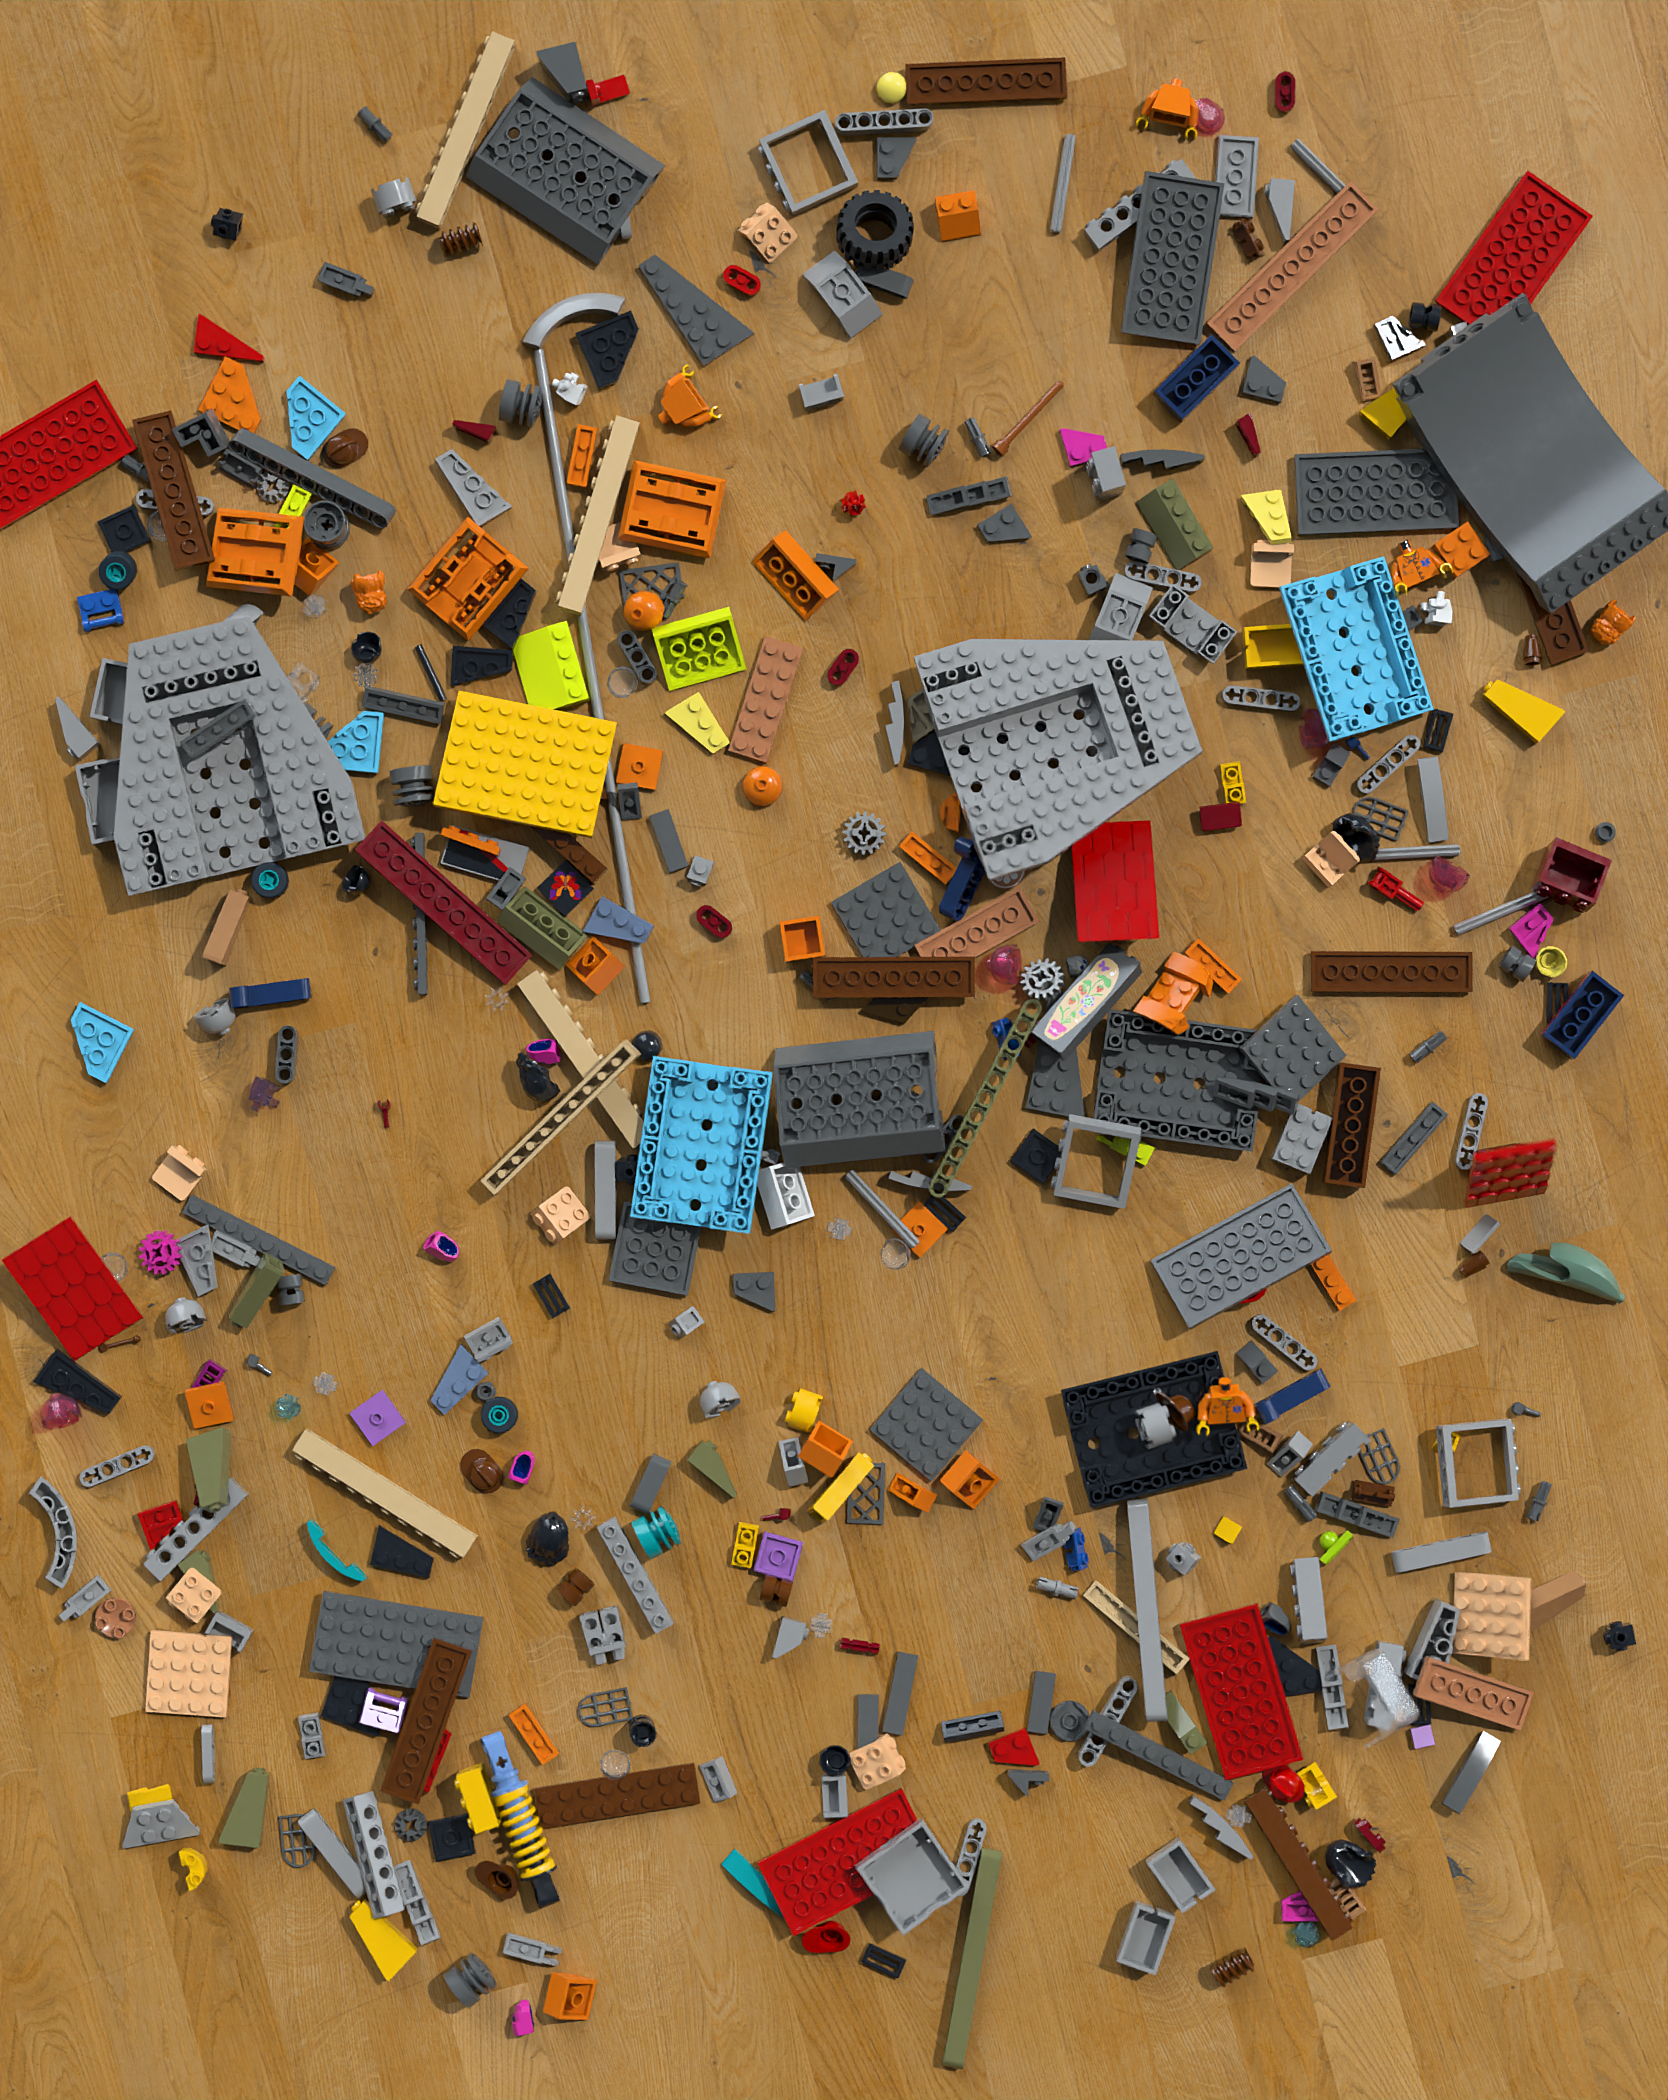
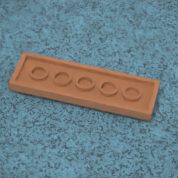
M765 636L728 751L767 763L803 652L802 647Z
M1018 887L914 946L920 957L975 956L976 958L1040 921L1022 889Z
M1427 1656L1413 1695L1520 1731L1534 1694L1530 1690Z

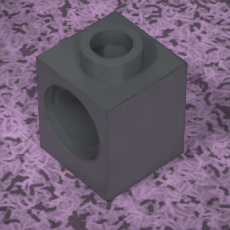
M1088 564L1080 568L1081 572L1077 576L1087 597L1106 589L1107 585L1097 564L1094 566ZM1089 574L1095 575L1097 582L1089 584L1086 581V576Z

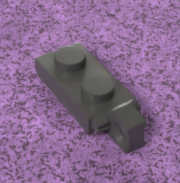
M324 262L317 279L320 283L359 297L362 293L372 297L375 290L374 287L365 284L367 280L361 275Z

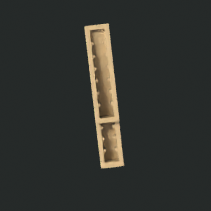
M1095 1580L1083 1596L1140 1643L1137 1614ZM1160 1634L1162 1661L1175 1674H1178L1190 1659Z

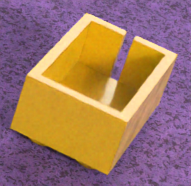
M1291 624L1253 626L1242 629L1243 648H1247L1244 651L1245 670L1304 666Z
M483 1763L459 1770L454 1782L457 1790L462 1792V1806L464 1810L469 1812L468 1823L470 1829H474L477 1834L499 1826L502 1818L499 1816L500 1812L496 1806V1801L491 1796L492 1789Z

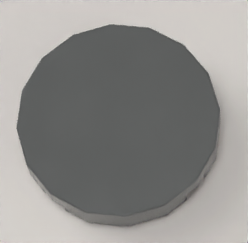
M1062 1701L1051 1712V1729L1062 1740H1078L1088 1731L1083 1727L1089 1717V1713L1085 1706L1077 1701Z

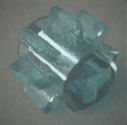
M289 1394L280 1397L276 1402V1409L279 1411L278 1416L289 1420L297 1416L301 1409V1405L297 1402L299 1398Z
M1308 1921L1300 1922L1293 1932L1294 1935H1297L1296 1942L1303 1947L1313 1946L1320 1937L1316 1933L1318 1930L1316 1925Z

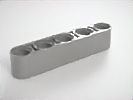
M928 109L841 113L835 120V128L840 135L844 136L921 132L931 129L933 114ZM926 116L930 121L927 124H922L919 118ZM906 117L910 122L907 125H902L899 119ZM886 118L890 123L887 126H882L879 124V120ZM866 119L870 124L867 127H862L859 125V121ZM846 120L850 125L847 128H841L839 122Z
M595 1141L596 1240H616V1141Z
M1486 1531L1392 1551L1391 1555L1395 1572H1404L1491 1553L1492 1549L1489 1535Z
M1121 1677L1101 1714L1111 1716L1114 1721L1119 1723L1138 1688L1133 1677ZM1126 1681L1133 1682V1688L1129 1691L1122 1688L1123 1683ZM1117 1698L1123 1700V1705L1120 1708L1112 1706L1113 1701ZM1089 1732L1078 1752L1081 1764L1087 1767L1093 1766L1097 1762L1108 1742L1103 1739L1101 1743H1094L1092 1738L1095 1734ZM1084 1752H1092L1093 1758L1090 1761L1083 1760L1082 1755Z
M313 1808L298 1820L300 1827L357 1898H360L367 1891L359 1863L320 1813Z

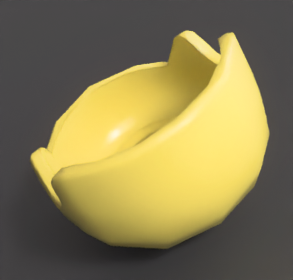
M889 72L884 74L877 83L876 90L878 96L887 103H897L906 97V79L899 73Z
M1547 946L1542 948L1536 955L1535 965L1541 974L1555 978L1562 975L1567 968V958L1559 948Z

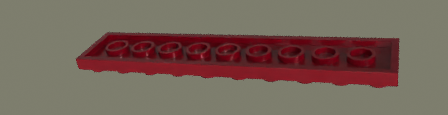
M382 820L354 850L504 985L513 978L532 956L531 953Z

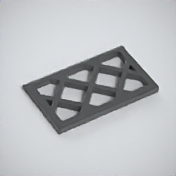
M679 562L620 570L623 606L631 590L635 593L639 592L634 588V585L640 578L649 584L645 591H649L653 587L661 593L659 598L665 601L667 598L666 592L672 584H675V580H681ZM676 567V575L673 579L663 573L666 568ZM645 571H657L658 574L652 582L642 576ZM634 573L637 577L630 585L625 581L624 574ZM660 575L670 581L664 591L654 585Z
M884 1462L872 1463L874 1467H881V1478L876 1480L868 1472L867 1475L875 1483L867 1491L858 1484L863 1494L856 1501L852 1498V1493L848 1496L847 1523L883 1525ZM876 1485L880 1488V1499L877 1502L869 1495V1492ZM865 1496L874 1503L866 1512L857 1504ZM854 1506L863 1513L859 1519H851V1509ZM875 1507L880 1510L879 1520H873L868 1515Z

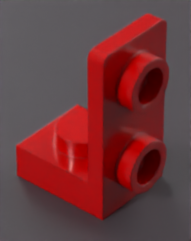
M625 75L594 83L593 79L585 81L592 106L630 94Z

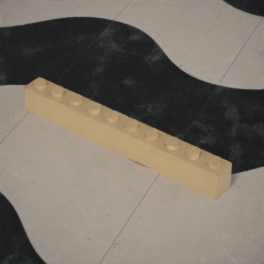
M493 31L491 36H487L483 45L485 48L484 53L478 56L476 61L477 70L469 78L468 84L470 87L468 92L465 91L462 95L461 103L463 104L461 109L455 112L453 118L454 126L452 129L449 128L445 138L448 141L445 148L441 147L439 151V163L437 166H433L430 174L432 180L430 185L426 184L423 191L425 196L423 202L418 203L415 211L418 221L440 230L516 47L515 40Z
M617 415L615 421L611 420L608 432H611L609 440L605 439L602 451H605L604 458H599L596 469L600 471L598 477H594L591 484V489H594L592 497H587L585 508H588L586 516L582 515L579 527H582L580 535L576 534L573 543L576 549L574 554L570 553L567 564L570 565L568 573L564 572L562 584L565 585L563 591H559L556 598V603H559L558 609L582 616L640 422Z
M536 970L517 983V985L585 1079L605 1058L602 1054L597 1055L594 1051L596 1045L591 1038L586 1039L582 1034L585 1030L579 1021L574 1022L570 1017L573 1013L567 1004L564 1006L561 1004L559 999L562 997L555 988L551 990L547 984L550 980L544 972L539 973ZM617 1077L597 1098L632 1148L635 1149L641 1144L644 1120L640 1114L643 1112L636 1103L632 1105L628 1099L631 1095L625 1087L620 1088L617 1083L619 1078Z
M624 1040L481 1182L494 1195L500 1193L624 1072L641 1053L628 1040Z
M308 1428L305 1429L293 1448L297 1458L304 1462L306 1459L313 1463L312 1467L316 1470L328 1472L330 1474L329 1478L337 1483L340 1481L347 1484L346 1488L355 1494L360 1492L364 1495V1500L371 1504H379L382 1506L380 1509L388 1515L395 1514L399 1517L397 1519L399 1522L406 1526L408 1524L416 1528L415 1532L423 1537L425 1535L433 1538L432 1542L441 1548L443 1545L449 1548V1553L457 1558L460 1556L464 1558L478 1537L477 1534Z

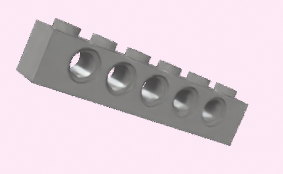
M1182 159L1177 162L1173 160L1166 166V170L1162 172L1163 174L1196 179ZM1143 183L1133 190L1134 194L1130 197L1127 195L1122 197L1117 202L1118 205L1115 208H1107L1101 213V218L1097 221L1093 219L1085 225L1086 229H1084L1083 234L1097 253L1137 225L1139 208L1134 207L1133 202L1141 199ZM1124 212L1128 218L1120 220L1117 217V213ZM1109 224L1111 231H1102L1101 225Z
M233 1477L229 1478V1500L227 1506L221 1507L220 1511L214 1512L212 1519L205 1516L204 1509L196 1506L188 1514L190 1518L185 1523L181 1521L174 1528L176 1532L171 1537L167 1535L159 1543L161 1547L157 1551L153 1549L145 1556L147 1561L143 1565L159 1581H162L249 1493ZM192 1522L199 1524L200 1530L198 1533L191 1531L190 1525ZM180 1536L185 1539L184 1547L177 1546V1537ZM163 1551L170 1553V1561L167 1562L162 1559L161 1554Z
M614 1516L597 1526L598 1531L655 1634L673 1625V1618L617 1517Z
M373 1791L342 1799L373 1918L384 1917L404 1910L403 1899L398 1888V1880L393 1869V1861L389 1854L387 1838L384 1835L382 1819L379 1816L377 1800Z

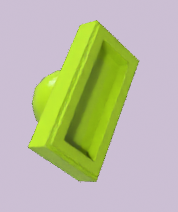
M1348 1530L1340 1538L1335 1532H1324L1319 1542L1321 1547L1327 1552L1320 1558V1561L1328 1565L1353 1539V1535Z

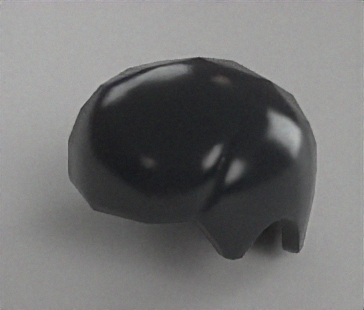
M369 631L359 633L356 641L351 646L353 658L364 664H370L378 660L382 653L380 637L376 633Z
M354 865L346 874L342 883V889L353 895L365 892L371 883L369 870L362 865Z
M651 1030L639 1032L631 1043L641 1053L637 1060L642 1062L653 1061V1056L658 1057L663 1048L661 1037Z
M840 1745L828 1746L821 1752L819 1758L822 1770L831 1776L844 1774L851 1763L848 1751Z

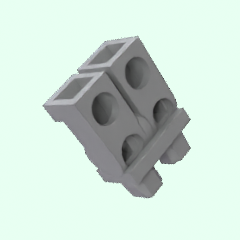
M614 1605L600 1609V1616L598 1609L581 1613L579 1617L590 1656L593 1655L596 1665L607 1662L605 1655L607 1651L613 1652L614 1660L624 1659L626 1641L619 1606ZM600 1616H601V1620H602V1624H603V1628H604L603 1630H602V1626H601V1622H600Z

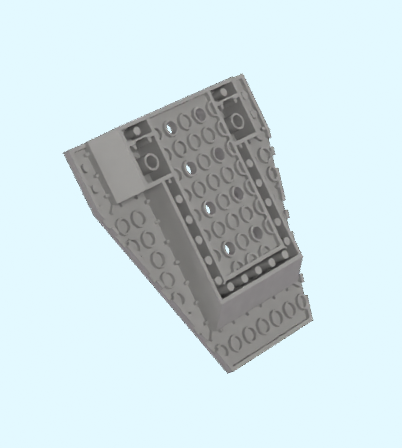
M249 616L129 644L114 826V840L128 896L365 839V832L351 778ZM247 698L258 716L241 726L238 731L232 732L195 758L190 759L180 741L191 735L193 729H200ZM244 758L249 759L251 762V767L248 770H243L240 767V762ZM203 768H209L212 772L211 777L207 780L201 777L200 773ZM252 798H258L261 802L260 807L256 810L252 809L249 805ZM213 807H218L221 810V816L218 819H214L210 815ZM262 837L270 840V846L267 849H263L259 845V840ZM224 846L231 850L228 858H223L220 855V849Z
M970 639L914 656L925 702L975 850L984 865L989 881L1050 862L1055 856L1067 850L1076 841L1084 838L1105 823L1107 819L1115 816L1124 807L1139 799L1162 780L1167 779L1172 773L1202 754L1198 737L1164 641ZM1080 711L1085 717L1082 720H1076L1073 714ZM1043 723L1046 726V730L1038 732L1035 729V725ZM999 735H1005L1008 741L1005 744H1000L996 738ZM961 747H967L970 752L968 755L962 756L958 750ZM1094 748L1097 751V755L1089 757L1086 754V750ZM1050 760H1056L1059 766L1056 769H1051L1047 763ZM1011 772H1018L1021 777L1019 780L1013 781L1010 779L1009 774ZM973 784H980L982 790L978 793L971 790Z

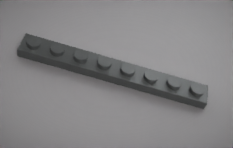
M415 833V838L411 840L412 848L425 858V834ZM413 904V910H417V918H413V929L417 930V938H414L413 942L414 950H417V958H414V970H418V978L414 979V988L418 990L419 995H428L426 915Z
M191 1194L182 1212L263 1254L267 1253L282 1261L283 1264L324 1285L328 1284L336 1268Z
M1092 1710L1083 1727L1095 1735L1224 1801L1234 1784L1233 1781L1225 1780V1777L1095 1710Z

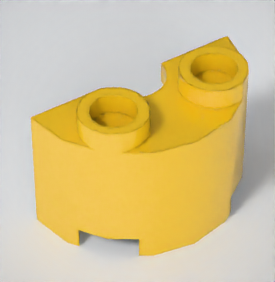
M801 1388L799 1392L795 1391L791 1403L795 1404L792 1411L788 1410L784 1421L788 1423L787 1427L810 1434L823 1396Z
M1316 1762L1296 1773L1304 1782L1305 1793L1307 1794V1797L1304 1799L1310 1808L1315 1807L1317 1810L1337 1797Z
M182 1848L179 1851L182 1866H187L190 1869L186 1881L189 1891L197 1888L204 1880L208 1870L207 1861L204 1855L192 1848Z

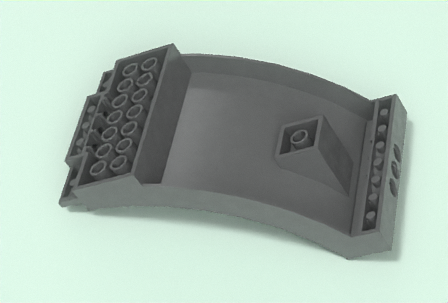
M1521 293L1491 315L1486 313L1422 357V363L1392 384L1398 395L1396 399L1419 445L1427 450L1472 518L1513 569L1530 586L1539 606L1546 611L1553 613L1668 531L1667 490L1659 484L1630 452L1596 408L1564 360L1539 313L1533 311L1526 294Z

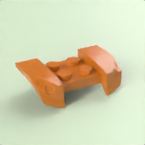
M1173 952L1164 965L1165 971L1147 997L1143 996L1134 1009V1013L1164 1026L1175 1034H1180L1190 1028L1184 1013L1200 990L1207 997H1210L1213 978L1211 972L1196 960Z

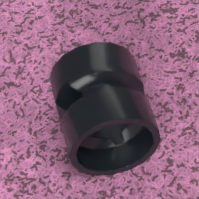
M1412 302L1408 327L1419 330L1424 327L1427 331L1437 332L1441 316V306L1429 304L1428 307H1425L1424 303Z
M643 1714L636 1715L631 1719L629 1733L632 1742L639 1747L651 1745L656 1738L653 1720Z

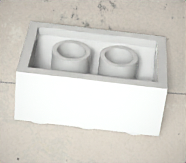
M783 1162L759 1170L757 1185L771 1230L815 1216L800 1167L786 1168Z

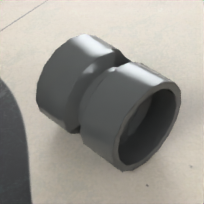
M1133 528L1129 539L1132 543L1127 545L1124 556L1131 560L1148 564L1152 555L1150 548H1154L1157 535L1142 529Z
M1511 945L1500 961L1498 968L1506 973L1512 972L1513 977L1523 982L1534 967L1536 960L1527 954L1523 956L1521 950Z
M301 1274L282 1276L276 1284V1288L280 1290L278 1294L279 1306L305 1302L304 1291L300 1289L303 1285ZM294 1288V1294L287 1295L286 1289Z

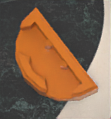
M954 793L942 803L940 815L945 827L950 831L959 833L961 805L957 794Z

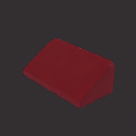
M1240 802L1199 807L1202 831L1242 826Z

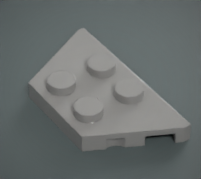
M173 1799L134 1806L123 1841V1849L200 1835V1828L189 1820L190 1817L185 1811L180 1809Z

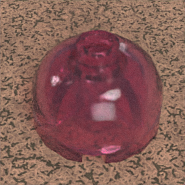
M1308 708L1301 717V719L1305 720L1304 725L1299 726V738L1302 746H1307L1306 748L1320 749L1328 745L1329 741L1319 710Z
M1436 856L1429 868V878L1435 885L1434 889L1442 894L1445 891L1453 893L1461 890L1466 885L1470 874L1460 866L1457 868L1452 865L1453 862Z
M1003 945L995 949L991 959L987 961L988 971H991L992 977L1001 984L1017 985L1020 981L1021 976H1017L1018 969L1022 970V957L1020 949H1015L1017 945Z
M61 1393L51 1395L50 1399L43 1404L40 1412L42 1426L48 1430H53L52 1426L59 1425V1429L73 1425L79 1421V1417L82 1418L78 1403L72 1397L62 1396Z

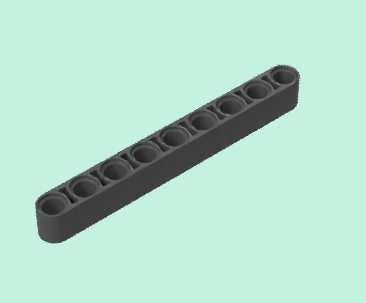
M239 429L228 443V447L233 453L325 501L336 503L341 509L378 528H386L396 514L395 507L389 502L246 429Z

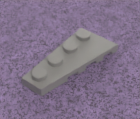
M453 449L435 459L436 464L467 513L479 527L512 508Z

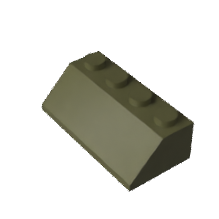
M1174 479L1155 488L1137 501L1139 508L1155 535H1157L1159 542L1176 570L1182 569L1212 551L1213 546Z
M525 886L506 905L496 921L559 970L570 960L588 936L583 930Z

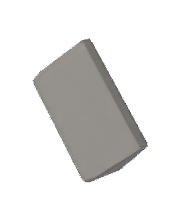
M1485 1214L1460 1244L1468 1252L1475 1254L1499 1227L1500 1223Z
M722 1756L699 1765L714 1803L731 1798L737 1794Z

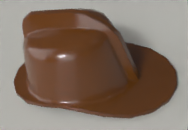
M349 428L331 437L323 447L322 455L324 461L333 468H343L360 459L368 449L367 436L358 429Z
M1157 1392L1155 1397L1161 1406L1167 1407L1169 1417L1175 1426L1181 1431L1186 1432L1188 1430V1423L1196 1415L1191 1402L1181 1395L1168 1398L1164 1394Z
M472 1449L465 1453L460 1465L461 1471L468 1481L479 1492L488 1494L497 1491L503 1482V1472L497 1463L484 1450Z
M482 1861L477 1864L475 1876L483 1886L503 1899H511L516 1895L518 1891L517 1873L511 1866L499 1865L493 1861Z

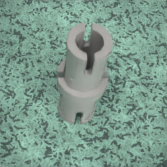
M1041 1576L1037 1580L1036 1589L1051 1592L1055 1596L1062 1595L1074 1600L1076 1599L1078 1587L1062 1583L1061 1580L1054 1581Z

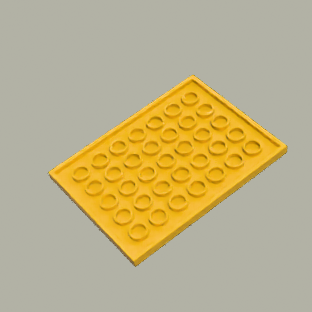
M459 691L433 807L592 838L617 722Z

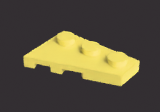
M1281 490L1241 495V501L1248 507L1251 516L1257 520L1260 529L1271 545L1291 542L1292 537Z
M699 692L665 712L669 718L712 754L730 744Z

